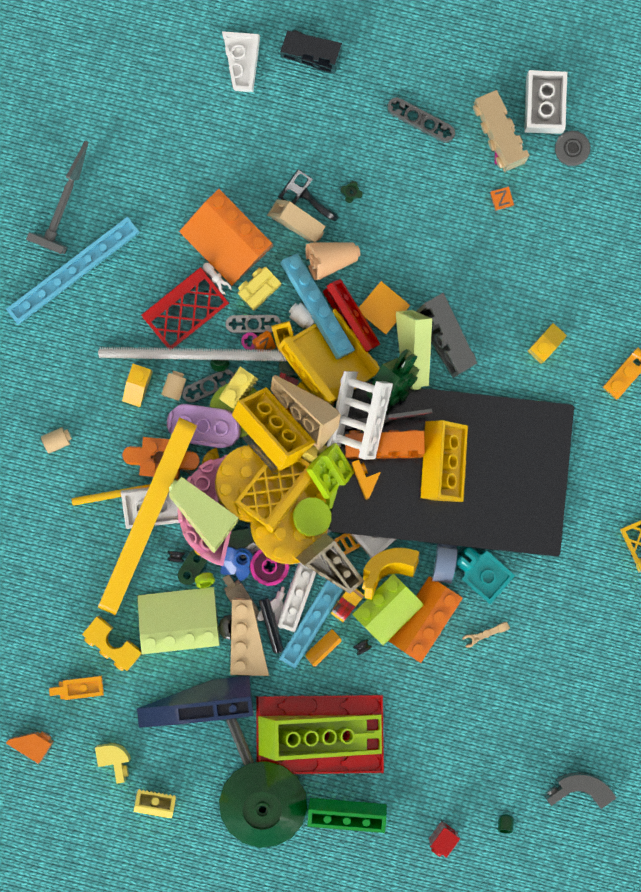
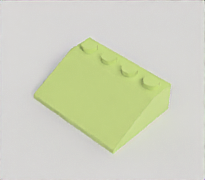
M214 587L138 595L142 654L220 645Z

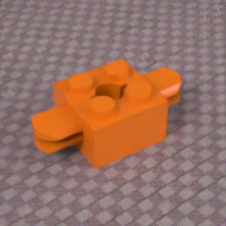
M143 437L142 447L129 446L125 448L122 454L123 460L130 465H139L140 476L154 477L170 439ZM186 451L175 479H180L181 469L194 470L199 466L200 458L195 452Z

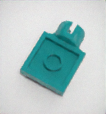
M466 547L461 552L469 559L466 560L458 555L456 565L464 572L460 579L488 604H491L515 575L487 550L479 554L473 548Z

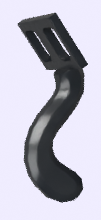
M297 169L278 195V198L287 201L283 196L290 189L296 193V196L290 202L295 204L299 198L305 199L322 215L336 222L339 218L338 214L325 207L308 191L307 187L313 179ZM299 174L307 177V181L303 186L294 183Z

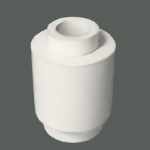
M295 303L289 310V313H291L289 318L303 329H307L315 323L304 304L300 303L298 305Z

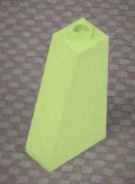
M414 310L396 311L399 352L401 354L404 350L409 349L412 352L411 354L417 356L414 366L420 370L417 374V381L410 389L419 390L423 386H429L432 318Z
M183 477L178 481L174 480L169 487V497L209 549L215 553L238 523V517Z

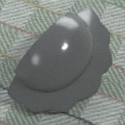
M232 615L224 616L218 626L219 634L228 640L231 639Z

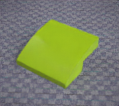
M333 443L325 449L306 469L324 499L331 498L339 485H346L354 474V470L337 443Z

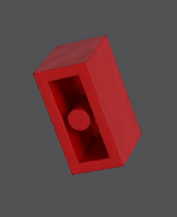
M441 821L428 839L432 848L431 851L439 857L443 855L447 858L460 840L458 832Z

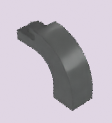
M582 772L568 773L558 777L556 781L560 786L550 788L546 792L547 795L544 796L552 806L569 793L581 791L589 794L600 809L616 799L614 793L603 781L591 774Z

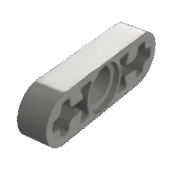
M233 315L226 320V328L234 334L264 333L265 331L273 333L269 325H264L265 330H261V319H265L264 323H269L271 319H274L278 324L281 321L276 315ZM234 319L237 323H243L242 319H246V330H242L243 326H237L233 330L229 323H232ZM251 319L258 320L259 326L257 329L252 330L248 327V322Z

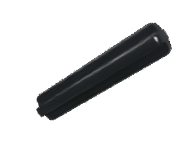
M263 598L259 600L268 636L273 652L279 653L284 648L270 599Z

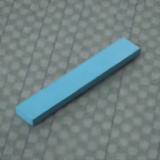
M326 580L279 657L281 661L294 669L297 667L343 589Z

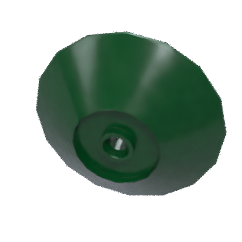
M268 761L249 763L234 771L224 783L219 799L221 819L229 833L242 843L258 848L278 846L291 839L303 825L307 811L306 792L298 777L284 766ZM264 806L266 807V810L261 811L259 807Z

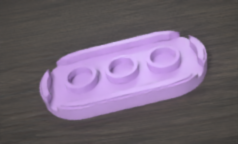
M181 404L174 408L167 418V428L171 435L179 417L197 425L190 441L191 444L226 448L233 445L241 434V426L233 418V412L226 409Z

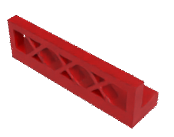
M339 279L327 285V288L322 292L333 310L336 309L343 316L350 329L354 331L365 351L370 352L379 346L380 342L343 281Z

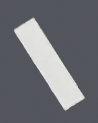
M302 563L297 565L277 621L278 627L292 632L296 631L316 572L307 568Z

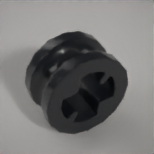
M168 551L170 556L167 558V561L184 562L182 558L185 555L184 552Z
M368 639L353 646L357 650V655L372 648L368 644Z

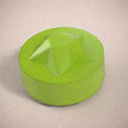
M210 572L202 573L195 578L198 588H207L215 582L213 573Z

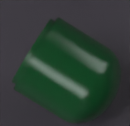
M508 814L501 815L498 819L497 830L505 834L512 833L513 817Z

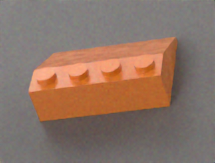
M220 189L205 201L179 231L231 286L273 247L272 242Z

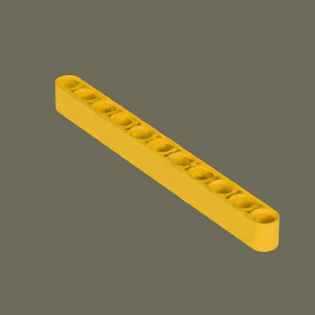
M179 417L99 603V609L116 615L169 493V487L175 479L196 430V424Z

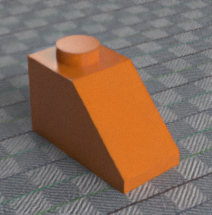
M37 731L12 737L6 744L39 764L54 741L51 740L49 734Z

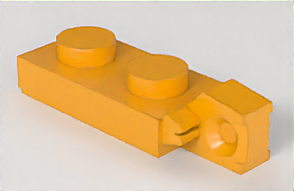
M102 675L63 680L59 682V686L49 688L50 696L60 695V699L65 700L104 695Z

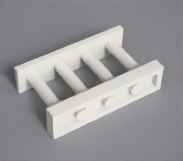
M344 371L336 409L341 414L339 427L328 440L327 447L333 443H337L341 447L342 443L359 449V458L375 459L393 383L376 381V384L372 385L356 380L358 372ZM354 387L373 393L371 404L352 399ZM350 406L367 411L369 413L367 423L349 418ZM348 425L363 430L362 442L343 436L345 426Z

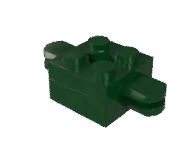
M409 349L404 350L399 358L382 364L372 385H375L376 381L393 383L386 414L391 406L406 400L410 387L417 381V374L420 370L414 366L417 356L411 354L412 352ZM367 392L366 395L372 399L373 393Z

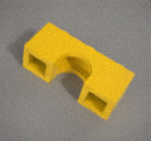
M97 616L82 634L85 637L84 641L92 647L94 645L100 649L99 653L106 659L110 657L114 660V665L119 670L123 671L125 669L128 671L141 656V649L130 640H127L119 648L110 645L108 635L114 627L102 617Z

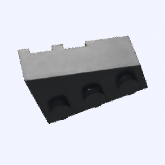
M287 30L280 56L335 74L342 53V43L305 35L297 30Z

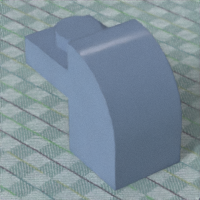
M437 544L432 581L452 583L457 560V546Z

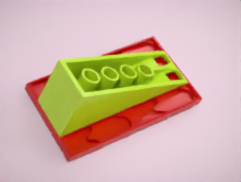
M383 695L256 696L257 762L268 761L279 764L293 774L384 773Z

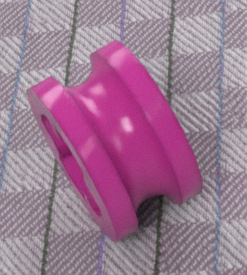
M251 332L244 334L241 339L242 346L246 350H254L253 343L249 347L244 341L248 340L249 336L253 337V340L257 336Z

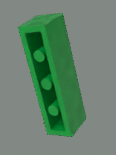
M310 798L307 827L385 833L387 804Z

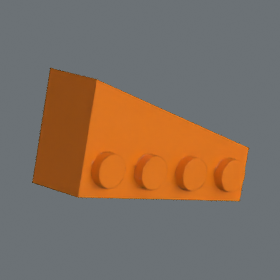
M357 430L349 431V434H345V437L362 442L364 433H360ZM388 430L387 432H382L375 459L422 458L425 454L424 431L407 430L399 432V430ZM345 445L346 459H361L359 458V449Z

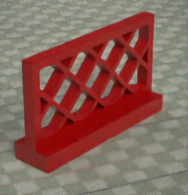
M200 267L141 314V316L165 346L171 350V348L176 347L228 305L229 302ZM204 279L209 284V293L198 292V284ZM211 289H213L216 292V294L211 293ZM186 293L195 294L194 305L183 304V296ZM197 294L208 295L207 306L196 305ZM211 295L219 296L224 303L219 307H210ZM181 298V303H175ZM171 305L180 306L179 317L168 316V309ZM182 306L194 307L193 318L181 317ZM196 307L207 308V314L204 319H195ZM209 309H215L209 314ZM166 310V315H160ZM157 317H164V329L156 328L152 321ZM168 318L179 319L178 330L166 329ZM181 319L192 320V328L189 331H180ZM194 321H200L194 326ZM159 331H164V336ZM166 331L177 332V341L172 345L165 340ZM180 333H185L183 336L179 338Z

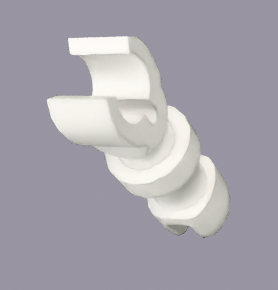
M210 263L203 265L204 272L212 278L211 281L218 285L223 295H226V293L222 290V284L232 290L231 286L223 281L222 275L220 273L217 274Z

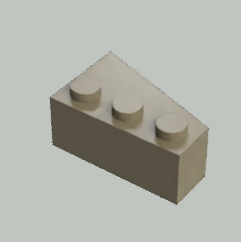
M326 533L296 557L304 566L349 594L364 582L335 540Z

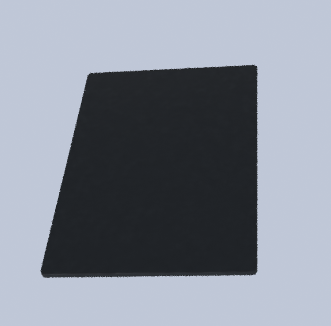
M359 388L353 391L352 399L371 404L372 401L366 395L368 391ZM427 388L419 390L409 389V395L406 400L391 406L386 415L432 409L433 413L391 420L383 424L382 432H387L388 430H399V432L407 430L425 431V421L444 420L467 425L463 502L421 498L423 457L368 460L347 459L350 465L356 460H359L360 464L364 463L368 474H365L366 477L381 473L370 498L365 500L355 473L346 485H339L332 507L330 524L332 532L554 557L559 556L561 553L574 406L571 404ZM350 406L348 417L355 420L368 418L369 413ZM357 428L346 429L343 436L349 434V431L357 430L360 433H364V431ZM341 443L339 448L345 456V444Z

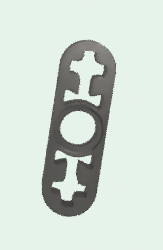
M227 369L190 384L184 388L183 398L189 403H194L216 393L222 386L228 384L225 381L220 382L221 387L218 388L217 382L213 379L217 376L218 380L223 378L224 373L232 377L234 374L231 370ZM206 381L214 383V389L210 392L205 391L203 388ZM200 384V389L204 395L200 396V392L194 395V399L186 396L189 393V389L196 391L198 390L196 386Z

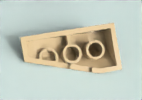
M274 375L272 377L271 391L285 408H289L293 418L300 423L303 429L315 441L314 446L318 450L322 449L338 429L341 414L323 399Z

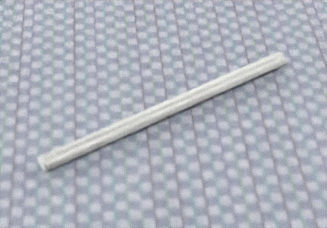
M100 347L98 351L99 358L230 359L248 361V359L249 361H260L261 359V361H287L279 350L278 352L277 350L275 352L274 350L273 352L272 350H268V352L266 350L265 352V349L263 352L262 349L261 352L260 349L259 352L257 349L256 352L255 349L254 352L253 349L251 351L249 349V352L248 349L247 352L244 349L243 352L242 349L241 352V349L240 351L238 349L237 351L236 349L235 351L234 349L232 351L231 349L230 351L229 349L228 351L226 349L225 351L224 349L223 351L222 349L220 351L219 349L218 351L213 349L212 351L211 349L210 351V349L207 350L206 348L205 351L204 348L203 351L202 348L200 351L199 348L198 351L197 348V351L196 349L193 351L192 348L191 351V348L190 350L187 348L186 351L185 348L184 351V348L182 350L181 348L180 350L179 348L178 350L176 348L175 350L174 348L173 350L172 348L171 350L169 348L168 350L167 348L166 350L165 348L163 350L162 348L161 350L160 348L159 350L158 348L156 350L155 348L154 350L149 348L148 350L147 347L146 350V347L145 349L142 347L141 350L140 347L139 350L138 347L136 350L135 347L134 350L133 347V350L132 348L129 350L128 347L127 350L126 347L125 350L124 347L123 349L122 347L121 349L120 347L119 349L117 347L116 349L115 347L114 349L113 347L112 349L110 347L109 349L108 347L107 349L106 347L101 349Z

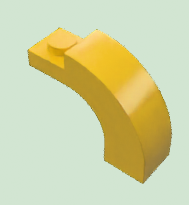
M391 548L373 556L363 569L364 582L362 589L365 590V598L372 600L379 581L389 574H402L413 577L419 563V551L408 548Z

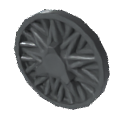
M578 131L564 132L555 143L556 157L567 166L581 165L587 160L591 146L584 134Z

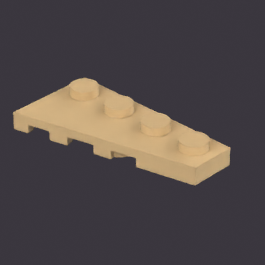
M232 598L230 675L269 676L253 601L250 598Z

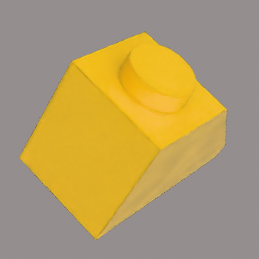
M552 323L527 352L542 364L567 335Z
M132 364L125 385L123 402L141 407L153 373L151 369Z

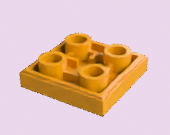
M381 281L360 305L359 309L365 319L386 335L396 324V311H406L410 305Z

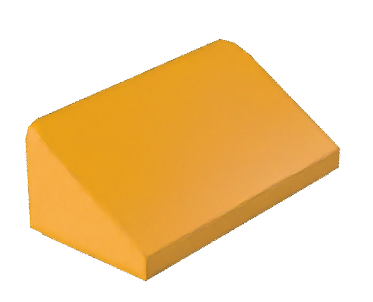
M331 629L305 654V657L316 667L342 639Z

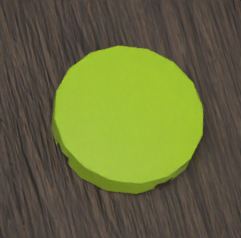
M309 497L300 501L293 511L295 528L306 536H317L324 533L331 523L329 506L318 498Z

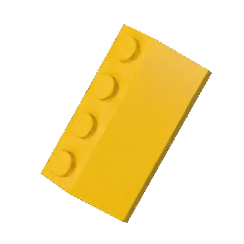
M267 387L239 400L232 413L233 418L280 471L294 464L315 444L311 436Z
M444 420L425 421V454L423 456L421 498L463 502L468 426Z

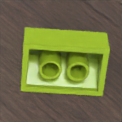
M392 574L375 591L372 600L367 599L352 615L384 646L424 604Z

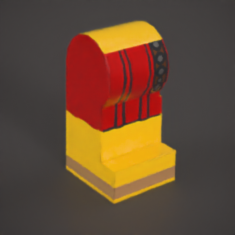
M357 588L350 594L345 591L331 611V614L341 622H344L365 594Z

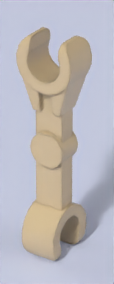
M503 622L481 633L467 634L462 639H472L471 644L465 645V647L470 648L479 640L507 631L510 627L507 622Z

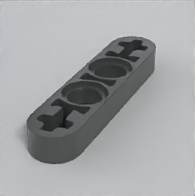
M396 97L389 101L387 108L392 116L443 143H449L453 140L455 130L450 124L401 98ZM399 103V108L403 110L405 106L408 107L404 116L401 115L403 111L399 109L393 111L392 104ZM410 111H415L418 114V118L415 121H411L408 119L407 114ZM432 120L435 123V127L431 130L426 129L424 126L425 121ZM438 124L441 125L440 130H450L449 134L451 137L447 136L444 138L443 133L439 130L438 134L434 133L437 130Z

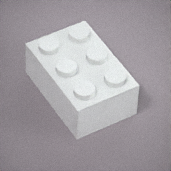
M528 71L526 76L524 132L562 134L566 126L567 72Z

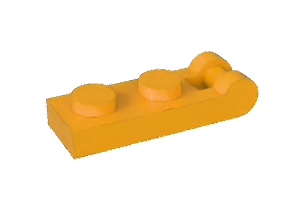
M639 347L631 353L602 387L616 400L619 399L641 373V363L639 366L633 363L636 358L641 362V349Z

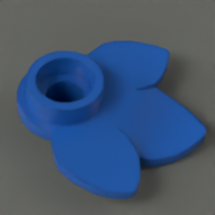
M228 547L220 573L223 575L236 573L240 581L246 579L250 573L249 565L253 557L251 551L246 548L235 549ZM244 554L247 558L242 559L240 555Z

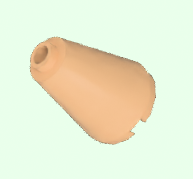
M311 242L306 244L305 248L306 260L309 259L310 261L308 268L314 280H321L358 261V257H360V249L353 242Z

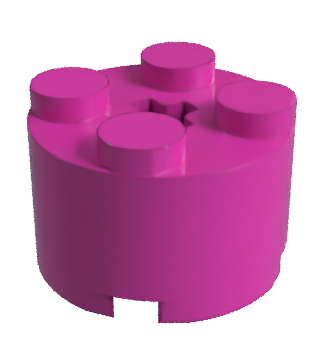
M258 550L252 557L250 570L256 581L266 586H273L285 579L289 571V564L275 562L266 557L261 550ZM267 561L275 563L273 571L265 569Z

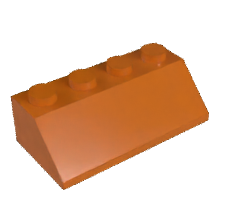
M430 576L416 595L424 606L389 640L390 643L420 663L463 599V597L438 581H432Z

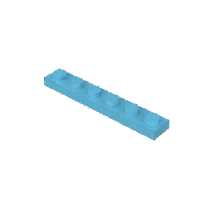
M297 253L283 259L280 262L281 266L305 307L312 315L315 324L335 358L338 360L353 353L355 349L299 254Z

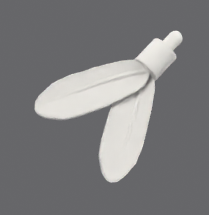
M281 587V590L277 592L276 598L270 601L276 624L283 607L282 601L285 595V587ZM261 610L257 616L259 621L264 620Z

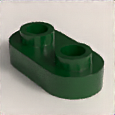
M194 550L189 553L178 571V579L184 585L194 583L195 578L201 573L207 562L203 557H201L200 562H195L194 556L198 554ZM185 572L191 574L189 579L184 578Z

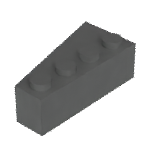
M444 293L424 303L416 310V312L432 318L431 343L452 378L477 364L476 357L471 351Z

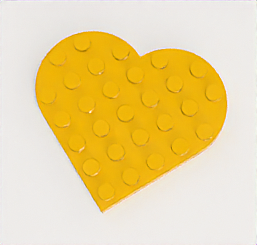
M246 445L233 450L223 459L216 472L215 490L218 500L227 510L236 515L239 520L251 522L253 540L266 557L281 564L301 563L296 557L323 534H327L328 529L317 536H306L300 533L294 525L293 511L295 506L306 498H318L325 503L326 499H324L312 480L271 533L266 529V526L235 504V501L265 463L261 460L262 457H259L253 451L256 445L254 448ZM301 463L293 464L294 473H301L306 468ZM290 466L281 470L280 475L291 474ZM270 467L266 469L267 477L278 475L275 474L277 473V467L273 469V472L269 469ZM292 477L281 479L282 488H288L293 485ZM278 479L267 480L269 490L280 489ZM258 481L254 484L255 492L266 490L265 481ZM280 492L269 493L271 503L280 502ZM267 494L256 495L257 505L268 504ZM245 496L241 502L246 506L254 505L253 496ZM269 507L258 508L259 515L265 520L270 515Z

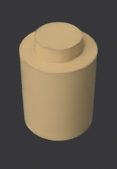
M173 371L172 374L168 373L161 395L179 401L186 382V378H183L184 374Z
M61 427L41 436L46 451L50 454L70 445L72 437L68 429L64 430Z

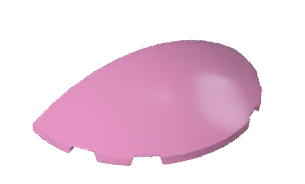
M224 455L222 458L206 461L198 467V470L192 476L187 478L188 482L220 505L222 503L218 500L215 490V476L220 463L227 455ZM178 509V521L183 532L182 534L190 547L204 559L223 566L231 532L214 553Z

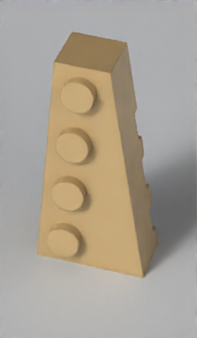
M495 90L476 98L473 110L476 116L481 118L482 123L480 125L484 134H488L490 149L492 151L495 150L497 153L496 162L498 167L503 168V171L506 172L525 164L530 155L527 150H522L523 141L520 135L514 134L515 125L510 117L506 118L507 109L498 91Z

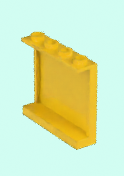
M336 309L332 312L355 349L353 353L337 360L316 324H313L292 338L290 336L285 338L278 346L280 352L309 391L330 405L338 400L341 378L344 371L358 372L356 380L367 382L374 378L380 369L377 361L371 357L368 351H365L354 331L350 329L343 316Z

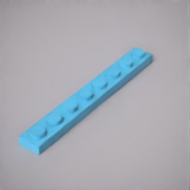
M127 216L6 308L7 312L18 325L140 232Z

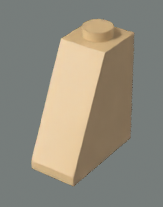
M277 199L267 214L273 220L310 242L320 240L326 227L290 201Z

